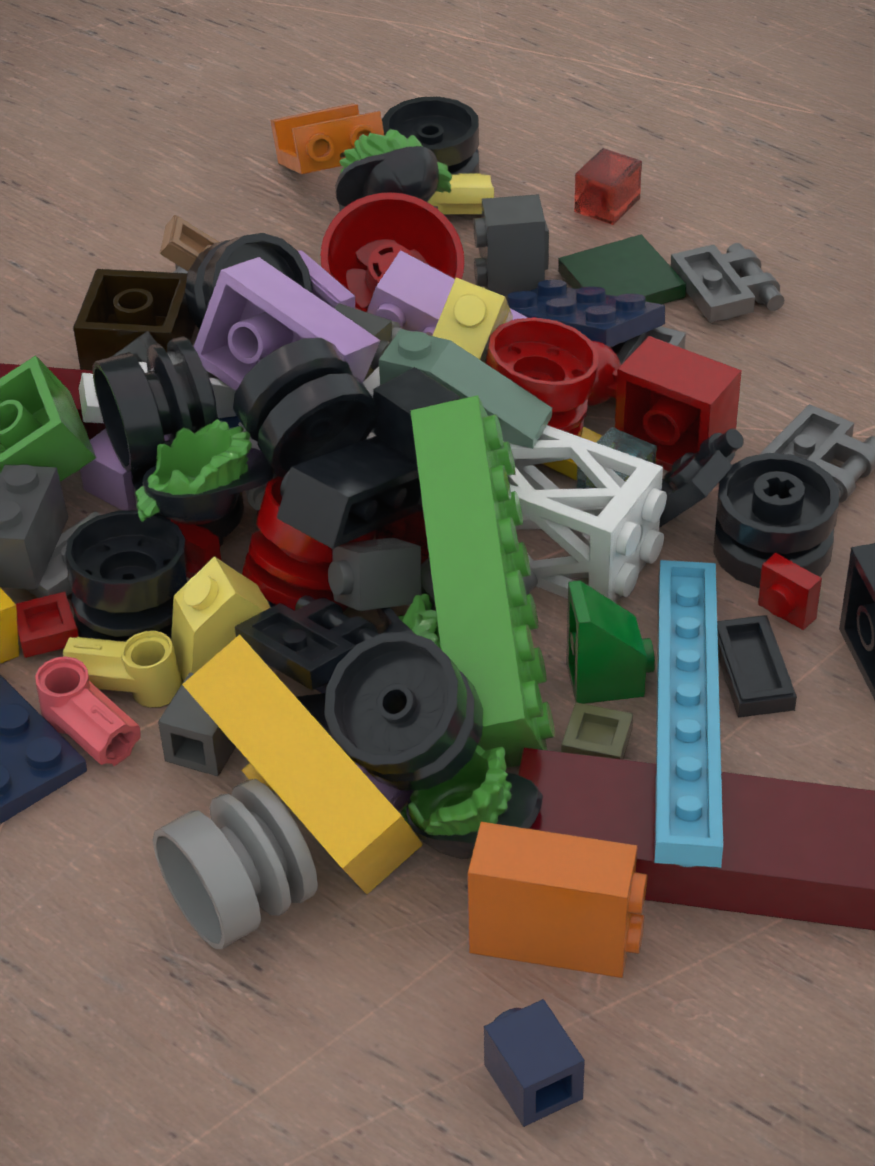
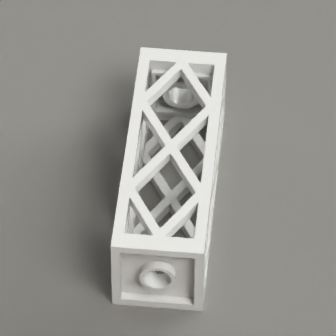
M379 366L363 382V385L372 397L373 389L380 386ZM548 425L533 449L509 443L516 471L515 475L508 476L511 492H517L523 516V525L515 526L516 530L542 529L571 555L568 557L533 561L528 554L530 570L536 575L538 580L536 587L568 599V582L574 581L569 578H589V586L615 603H617L621 596L628 597L636 585L640 571L646 563L652 564L656 561L663 546L664 534L659 532L660 517L667 500L666 492L662 491L663 467ZM373 430L371 431L367 439L376 436L374 435ZM572 459L597 488L559 489L534 465ZM613 470L629 475L630 477L625 482ZM424 512L413 513L384 526L427 543Z

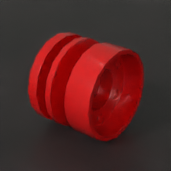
M536 317L521 318L499 325L490 335L485 364L552 407V417L547 424L548 426L581 437L584 418L588 410V397L592 393L598 369V351L591 340L576 328L549 319Z
M275 477L266 484L257 516L256 525L259 530L251 536L249 552L245 557L242 575L256 583L265 599L276 605L281 603L295 610L297 601L304 595H310L315 599L327 598L338 604L344 612L349 606L334 601V594L328 582V569L330 563L333 562V549L277 519L282 501L280 487L284 478ZM375 531L350 542L373 540Z

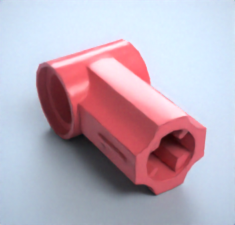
M64 656L46 661L39 667L35 678L41 714L58 733L68 734L100 765L110 763L115 766L130 756L135 743L141 738L140 727L89 681L88 669L83 662L76 658Z

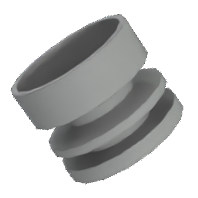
M249 779L235 786L231 795L221 794L213 798L209 808L211 819L199 810L190 811L154 832L152 841L155 857L175 902L199 936L214 949H224L258 929L261 922L260 908L269 915L280 916L288 911L291 903H302L314 896L318 888L316 868L310 850L296 822L280 799L268 786L257 779Z

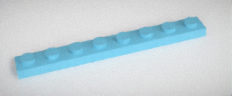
M660 560L654 863L676 864L683 867L705 866L721 868L723 817L716 563Z

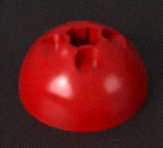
M377 193L350 203L335 216L323 237L320 257L321 267L355 296V309L367 312L377 284L400 250L454 279L459 278L461 280L464 273V251L456 229L437 208L414 196L401 193Z

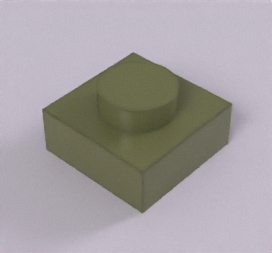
M575 702L561 744V752L623 760L633 730V713Z

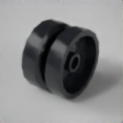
M440 96L418 97L395 105L383 116L384 136L390 129L397 130L407 139L414 135L423 147L434 152L438 162L448 166V171L451 174L479 173V150L477 149L479 147V118L470 106L458 100Z
M266 233L244 235L231 240L217 242L201 252L188 271L185 287L188 312L198 329L200 330L221 270L260 257L312 293L309 269L299 252L284 239Z
M323 338L300 339L281 346L261 359L244 376L235 392L233 410L245 430L250 433L252 440L258 442L257 445L275 474L282 478L285 477L292 466L366 440L375 427L379 411L374 398L361 380L353 376L348 362L337 347Z
M765 453L746 457L733 464L731 469L720 480L718 489L713 553L720 567L736 580L760 588L762 564L777 553L820 577L831 562L834 528L837 522L839 507V488L831 474L815 462L792 454Z
M408 631L381 633L357 644L337 664L326 687L324 715L332 738L377 781L401 791L428 790L452 779L472 759L482 737L483 707L474 685L431 639Z

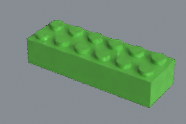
M477 395L410 411L441 650L474 685L483 707L482 737L478 746L485 751L496 747H503L506 752L504 756L506 768L520 766L524 748L547 750L546 739L555 737V729L548 702L542 703L538 684L547 681L542 652L539 647L534 648L530 630L538 629L539 623L532 594L526 595L523 577L531 576V570L524 542L518 543L515 526L523 525V516L517 492H511L508 476L515 475L516 473L514 458L509 442H503L497 415L487 416Z

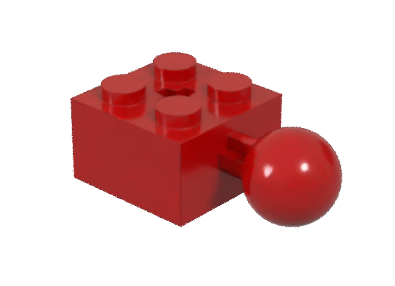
M648 336L621 365L618 356L609 346L598 341H591L598 351V369L592 393L588 397V406L602 404L611 397L616 399L615 450L662 466L664 470L670 471L674 461L688 452H698L701 443L714 433L723 434L729 429L736 430L742 370Z

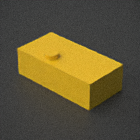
M240 634L182 684L250 762L241 770L248 779H257L268 786L272 792L275 791L339 866L366 894H369L423 845L402 815Z

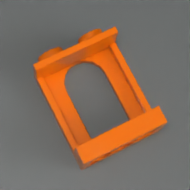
M355 103L270 120L278 164L300 174L340 167V160L343 159L340 157V153L355 148L354 143L362 134L368 136L369 133L384 136L381 112L375 111L359 114L358 104Z

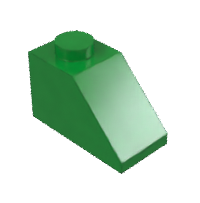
M582 581L568 582L566 665L575 702L586 704L645 697L646 673L654 672L655 656L651 639H642L636 616Z

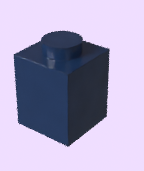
M544 999L524 1008L509 1009L496 1017L493 1022L484 1026V1065L523 1127L583 1099L585 1060Z

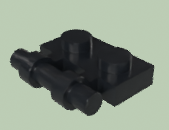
M729 429L723 434L714 433L701 443L698 452H688L674 461L672 470L665 474L664 479L662 478V491L666 492L667 500L660 517L659 528L707 497L733 465L730 462L735 456V451L744 444L743 436L739 431Z
M304 595L297 601L295 611L279 603L235 626L236 637L240 634L266 664L312 691L329 683L337 664L357 644L379 634L376 626L368 620L358 616L350 618L343 614L342 608L335 602L327 598L315 599L310 595Z

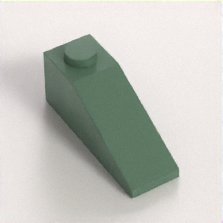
M400 329L379 358L380 385L415 367L459 395L460 399L478 395L487 416L497 415L504 442L508 441L512 444L533 449L552 417V407L451 340L429 336L419 331Z

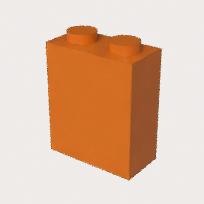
M481 822L468 869L469 953L623 978L627 952L640 953L645 915L641 914L646 895L647 874L636 873L637 845Z

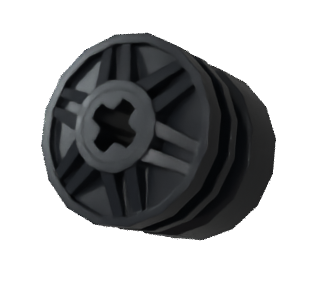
M184 336L170 340L167 344V353L159 344L151 345L147 349V373L144 372L136 357L130 352L95 361L93 364V381L100 413L114 452L127 472L157 464V446L165 444V435L168 436L172 443L176 438L177 432L182 428L190 429L196 433L218 419L216 399L209 376L202 365L197 351L190 340Z
M138 510L110 512L96 516L80 525L68 538L65 552L69 584L73 590L71 602L74 610V621L79 637L126 642L135 634L144 631H158L166 634L171 639L174 595L188 582L186 579L188 565L185 537L178 525L160 514H155L142 522L139 519Z

